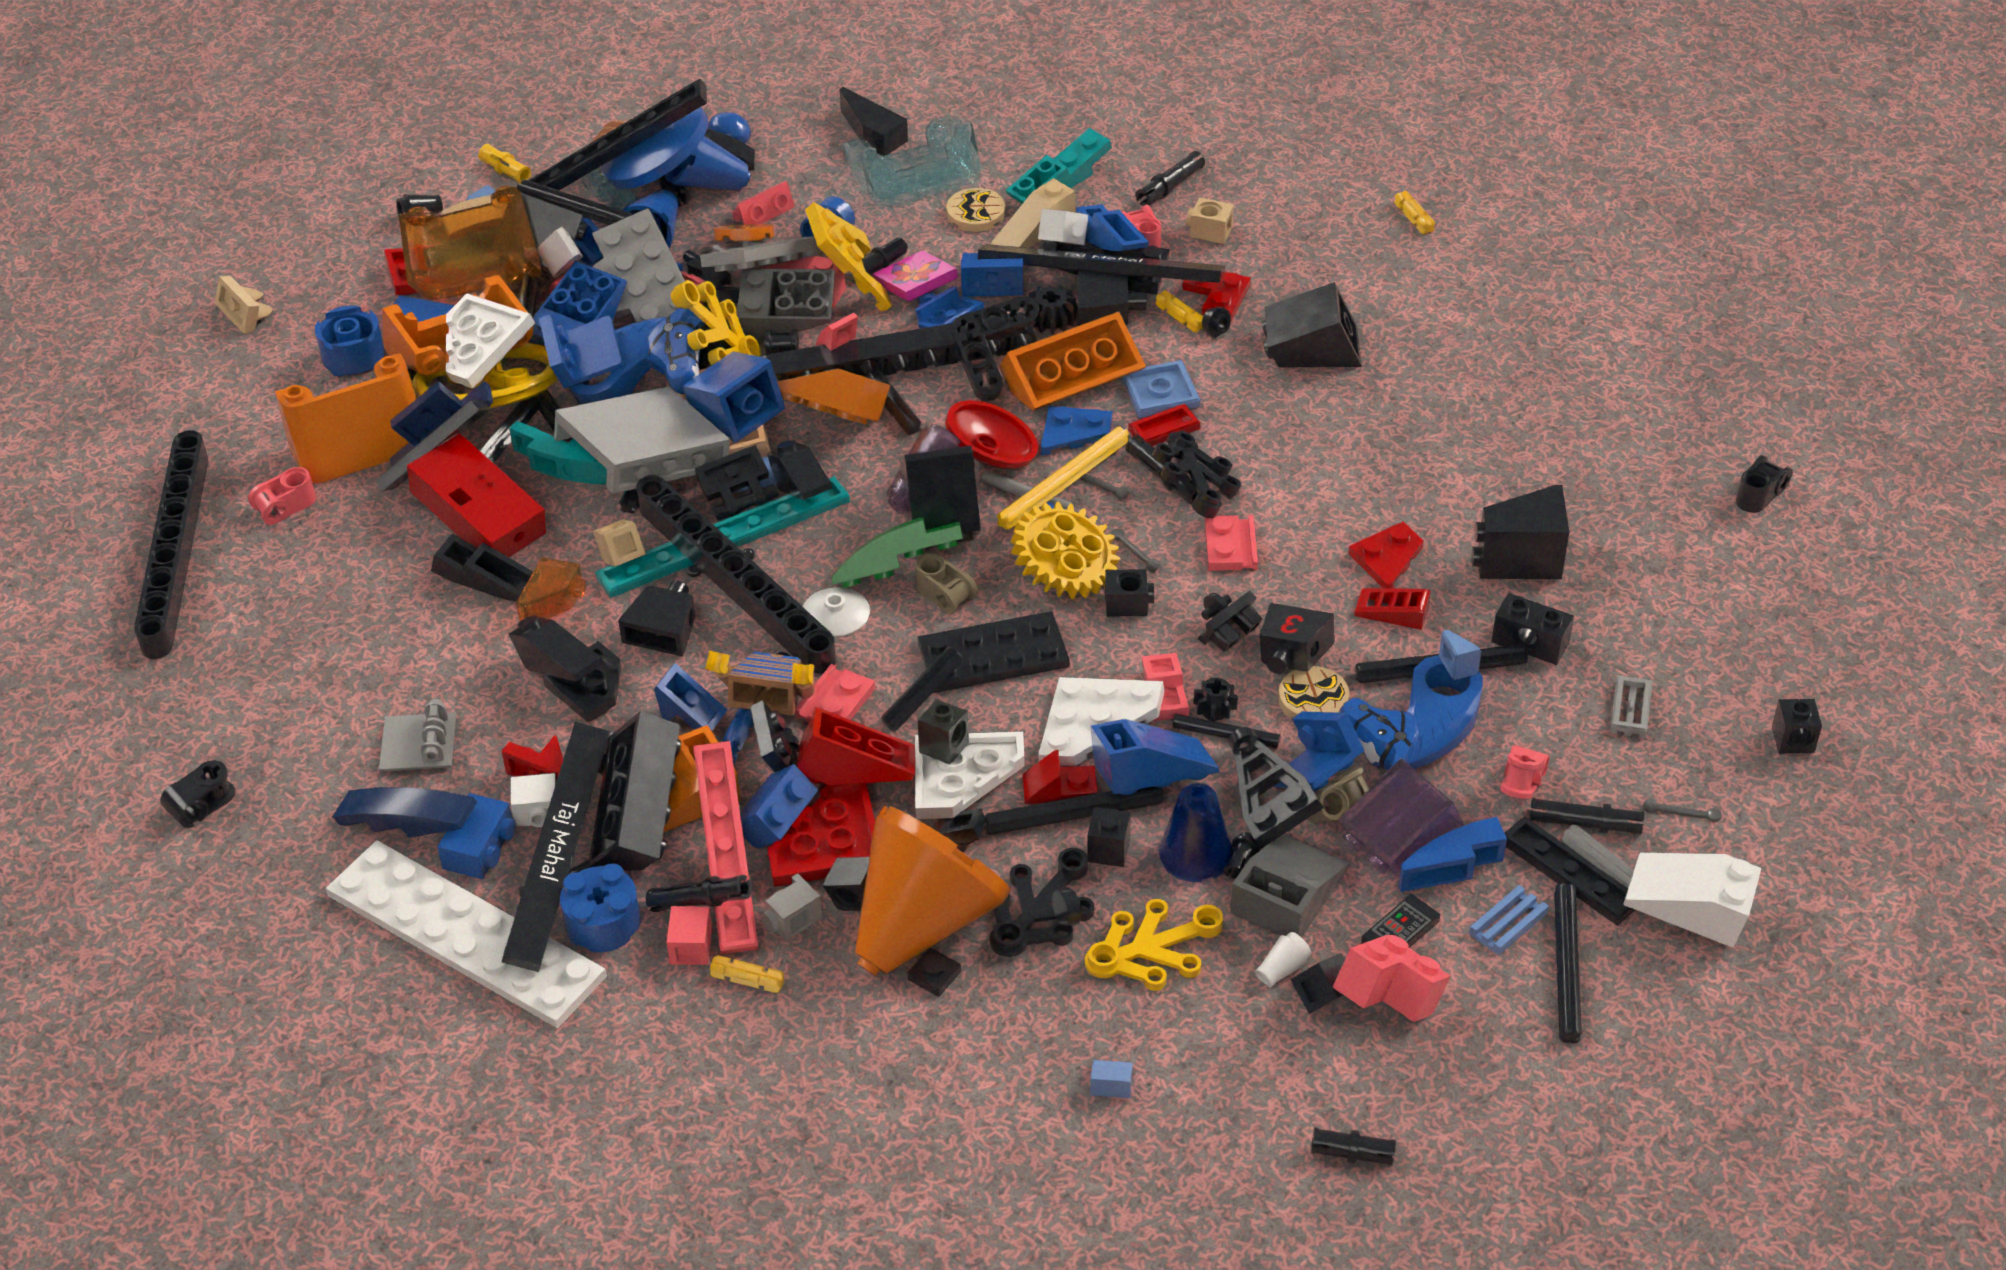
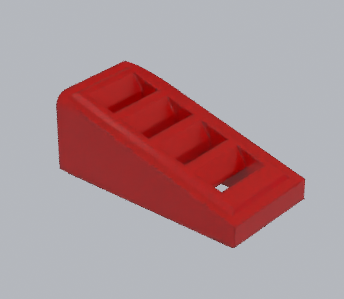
M1362 588L1354 616L1422 630L1429 608L1431 590L1416 588ZM1369 599L1376 600L1374 606H1367ZM1382 602L1388 603V606H1381Z

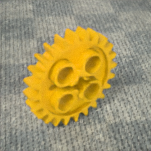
M1056 501L1053 509L1044 502L1041 509L1032 506L1030 513L1024 512L1013 530L1014 534L1010 542L1014 544L1011 554L1018 555L1015 565H1025L1022 575L1028 576L1032 574L1034 576L1032 584L1044 583V592L1046 593L1051 588H1055L1057 597H1061L1063 592L1067 591L1070 598L1074 599L1079 591L1084 598H1087L1090 591L1097 594L1101 587L1105 586V570H1117L1116 566L1120 557L1116 556L1119 546L1112 545L1115 536L1104 534L1108 526L1106 524L1097 526L1095 524L1098 518L1096 515L1091 518L1085 517L1086 509L1084 508L1077 513L1074 512V507L1071 503L1066 510L1062 508L1060 502Z

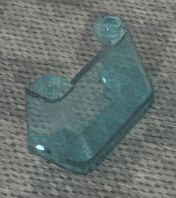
M946 115L930 121L926 128L927 145L880 157L876 153V148L871 147L868 142L861 139L841 143L846 163L869 199L879 206H890L965 186L975 182L981 173L973 124L952 115Z

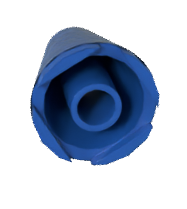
M704 136L695 150L682 163L665 174V179L677 186L739 191L742 187L747 186L750 180V171L745 162Z
M666 189L656 190L623 209V211L634 215L649 208L670 249L674 240L679 207L678 199L671 191Z

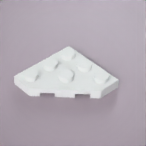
M466 294L446 314V323L449 326V334L446 335V352L449 355V363H446V373L451 381L474 388L535 324L531 315Z
M1059 677L1038 754L1039 760H1042L1058 749L1061 766H1077L1087 760V754L1093 751L1090 726L1121 719H1128L1139 723L1144 721L1147 724L1159 717L1165 692L1163 681Z
M1023 732L969 733V744L951 764L919 753L918 735H915L916 819L954 818L1025 766Z

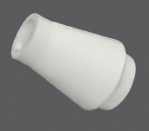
M1289 932L1286 936L1281 935L1262 964L1255 970V974L1259 980L1271 988L1276 982L1308 963L1307 958L1312 954L1311 949L1294 932Z

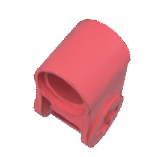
M1144 205L1140 210L1128 213L1121 211L1149 241L1148 246L1161 248V222L1153 214L1149 205Z
M293 467L255 486L249 493L248 502L254 509L261 512V518L266 524L274 525L314 504L317 496L308 470L302 467Z
M1513 745L1511 752L1508 754L1505 769L1506 777L1501 782L1500 790L1506 795L1515 798H1532L1537 788L1542 785L1541 778L1546 774L1550 755Z

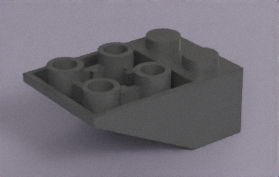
M742 269L737 317L744 335H751L756 340H765L766 330H771L772 333H791L793 329H797L799 333L830 323L835 270Z
M1283 834L1251 857L1232 883L1230 913L1279 935L1286 936L1289 932H1294L1302 938L1349 868L1350 863Z

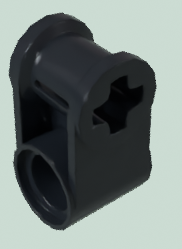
M1760 455L1754 464L1741 476L1736 496L1737 506L1746 512L1755 513L1762 511L1776 496H1779L1787 488L1791 481L1793 470L1789 467L1783 469L1769 462L1768 457Z
M211 760L202 763L197 769L179 781L170 784L163 791L160 803L184 828H192L195 826L194 822L203 821L208 815L229 803L235 796V788L227 780L228 770L225 764L221 761ZM219 789H223L224 796L221 795Z

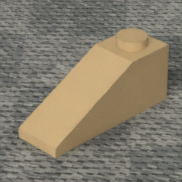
M1054 178L1034 190L993 239L991 245L1030 248L1041 240L1038 239L1042 209L1075 213V190Z

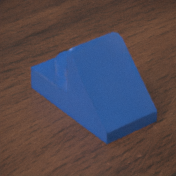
M676 663L669 668L654 687L662 719L670 721L678 715L694 730L708 725L712 731L728 710Z

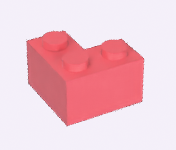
M1388 934L1350 948L1333 988L1363 1009L1383 1001L1411 1021L1416 1022L1430 1016L1435 1011L1451 975L1440 969L1439 963L1434 959L1420 956L1408 948V943L1402 938Z

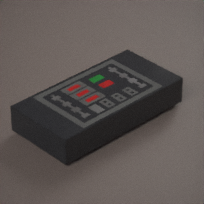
M1411 893L1362 935L1361 944L1389 934L1402 938L1408 943V948H1410L1440 922L1441 914Z

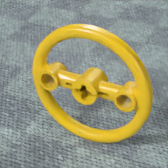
M527 343L523 347L508 351L504 358H525L543 362L547 367L540 374L529 376V370L522 367L504 371L500 360L484 376L483 380L476 384L474 389L484 381L488 383L493 398L490 408H495L529 399L549 388L558 378L550 367L546 347ZM446 370L429 375L417 372L412 385L416 398H418L429 389V383L436 377L445 375L449 383L456 384V382L451 381ZM455 394V395H456L459 399L462 400V399H463L465 396H467L468 394Z

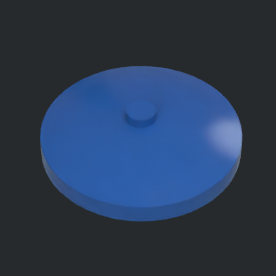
M702 107L698 108L602 165V173L612 186L620 189L640 187L659 179L682 163L699 145L708 127L707 114Z

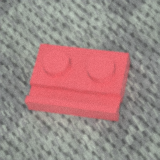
M1238 515L1216 516L1214 518L1205 517L1208 571L1242 570V568L1258 570L1253 515H1248V519H1239Z
M831 664L815 683L814 694L810 698L803 699L796 707L795 717L810 721L815 707L851 720L876 689L875 681L846 669L842 672L836 669V665Z

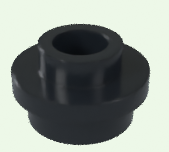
M1223 307L1208 309L1202 318L1203 329L1213 338L1226 333L1231 324L1230 313Z

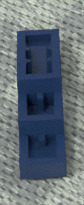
M410 787L366 788L349 790L332 818L342 826L366 822L374 832L401 828L411 838L461 829L477 801L471 796L440 790Z

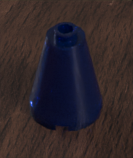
M1203 783L1189 784L1181 790L1159 844V857L1166 871L1180 880L1194 883L1202 882V879L1211 877L1215 879L1224 873V866L1227 864L1233 850L1215 790Z

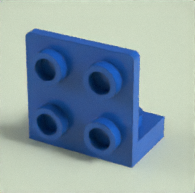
M963 253L961 260L962 296L1023 295V259H978V253Z
M551 314L539 318L550 367L564 389L623 366L613 321L610 316L599 318L566 331L563 324L557 325Z
M1302 711L1292 719L1298 730V737L1307 750L1291 761L1289 765L1307 779L1314 791L1326 786L1329 782L1328 779L1336 772L1349 768L1354 763L1353 759L1365 751L1347 713ZM1283 782L1274 786L1288 788Z

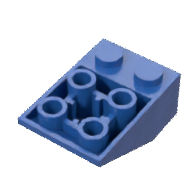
M575 261L533 317L535 324L533 325L532 337L529 340L530 343L545 346L539 318L550 314L557 325L563 324L566 331L605 316H610L613 321L627 281Z
M1128 719L1090 726L1094 764L1113 794L1129 795L1142 788L1152 786L1167 787L1176 781L1185 779L1201 780L1209 774L1219 773L1218 765L1197 738Z

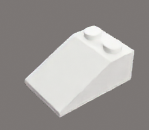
M1640 853L1623 905L1734 948L1749 917L1761 868L1726 854Z

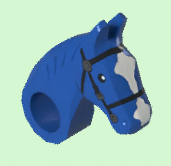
M679 308L668 317L648 319L615 330L623 366L611 371V374L599 384L588 385L591 380L589 379L568 388L580 405L632 394L643 375L650 369H654L666 375L673 390L683 395L685 392L682 385L699 375L700 350L695 351L689 346L687 336L689 333L700 329L704 322L698 316H694L695 314L690 309Z
M1439 655L1425 658L1414 668L1410 704L1406 712L1378 709L1372 707L1364 700L1352 698L1342 705L1339 713L1348 714L1365 750L1363 754L1372 765L1389 772L1387 788L1395 793L1400 788L1409 771L1441 758L1457 747L1475 727L1479 713L1483 677L1478 671L1475 675L1454 680L1448 673ZM1450 687L1458 690L1461 694L1447 696L1438 694L1431 689Z

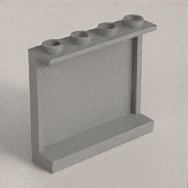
M671 387L649 390L555 411L554 439L559 441L574 438L607 469L606 488L612 494L636 489L638 481L648 475L660 476L666 482L695 475V468L729 454L730 439Z

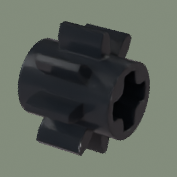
M1210 678L1202 681L1201 690H1194L1193 704L1197 705L1198 715H1203L1211 721H1219L1224 718L1229 719L1230 710H1237L1238 695L1234 694L1233 684L1229 685L1222 678Z

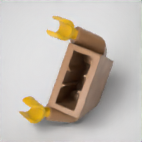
M709 650L705 670L715 672V675L728 687V707L751 710L750 706L763 700L772 712L777 710L780 714L794 715L799 696L802 699H807L815 692L813 681L814 665H802L801 659L791 657L786 652H779L777 654L754 652L741 663L731 666L728 663L730 655Z

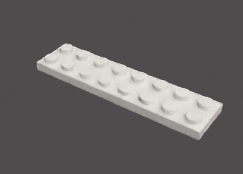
M377 840L326 887L327 895L556 1028H559L607 977L605 968L550 937L539 972L501 963L514 921L513 916Z

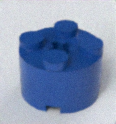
M342 306L330 310L325 314V320L321 323L318 320L316 323L315 334L322 363L334 376L354 375L374 370L375 364L383 358L385 350L378 318L374 312L370 310V314L363 312L359 306Z
M608 864L606 866L591 867L578 873H571L565 877L563 881L564 886L560 894V905L565 930L570 941L575 945L578 944L588 948V951L609 952L627 944L635 931H638L641 916L635 884L630 876L623 872V868L618 864Z

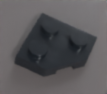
M599 641L589 648L602 657L604 664L578 681L551 675L543 676L544 686L587 723L616 705L622 669L620 658Z

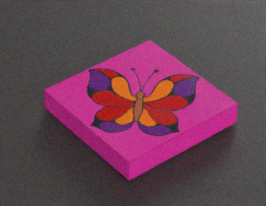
M922 250L873 273V278L885 287L886 290L909 302L958 278L956 267Z

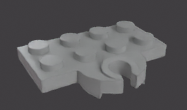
M649 208L592 233L603 256V259L594 264L593 267L627 281L614 318H621L631 314L635 323L648 319L668 317L679 309L671 300V292L676 285L685 282Z
M814 236L769 243L742 241L743 246L726 250L720 248L719 245H712L713 253L700 255L701 267L714 266L715 272L732 270L733 264H736L737 270L755 267V261L757 260L758 265L777 263L776 257H779L780 261L798 259L797 253H800L801 257L819 255L818 249L820 248L817 246Z

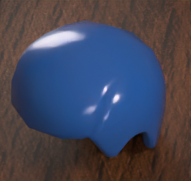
M733 112L718 113L712 116L708 123L707 129L731 136L743 143L750 139V125L739 114Z

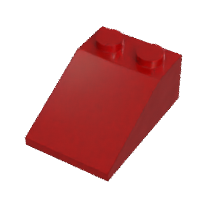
M815 707L799 744L797 768L812 783L816 784L823 782L828 785L909 781L915 775V745Z

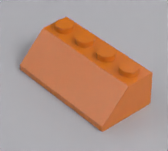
M1116 312L1007 352L999 368L1013 396L1034 411L1146 368V365L1120 313Z

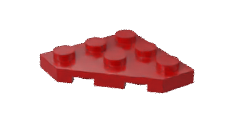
M866 783L827 784L820 791V798L811 807L806 806L790 826L788 833L780 841L774 842L767 849L774 887L792 884V877L797 873L805 881L824 879L828 876L836 858L870 857L875 818Z

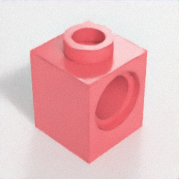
M694 905L671 906L666 941L670 964L708 965L712 937L710 908Z

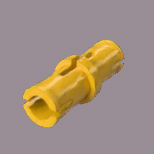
M485 144L480 148L478 158L482 162H486L494 167L498 174L504 173L518 183L531 177V169L516 161L512 154L501 152L490 144Z

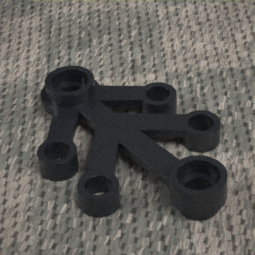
M1185 431L1170 433L1167 438L1168 445L1158 443L1152 453L1156 461L1165 464L1160 473L1161 477L1167 482L1178 483L1182 476L1189 473L1197 491V495L1192 503L1193 510L1206 518L1216 517L1222 505L1220 501L1221 495L1217 491L1210 489L1206 480L1218 487L1222 493L1232 497L1236 496L1241 487V482L1237 478L1228 475L1233 467L1232 463L1221 456H1216L1213 459L1201 451L1195 442V438ZM1173 457L1182 460L1177 464L1171 462Z
M1079 848L1063 850L1058 856V872L1035 898L1031 886V868L1025 864H1017L1011 868L1010 882L1016 887L1022 913L1015 921H1012L1009 911L1011 905L1010 893L1002 905L993 909L997 925L990 934V947L996 954L1004 957H1013L1021 954L1027 945L1053 942L1056 945L1065 946L1071 943L1073 940L1072 926L1064 928L1059 922H1056L1052 927L1030 929V927L1035 922L1057 919L1053 904H1051L1053 892L1065 888L1072 880L1081 879L1087 874L1088 856L1083 850ZM1023 873L1027 875V877L1017 878L1015 877V875ZM1079 897L1080 906L1089 908V910L1082 912L1080 921H1087L1094 916V902L1090 898ZM1065 931L1068 934L1066 936H1058L1055 933ZM1005 939H1013V941H1003V940H1005Z

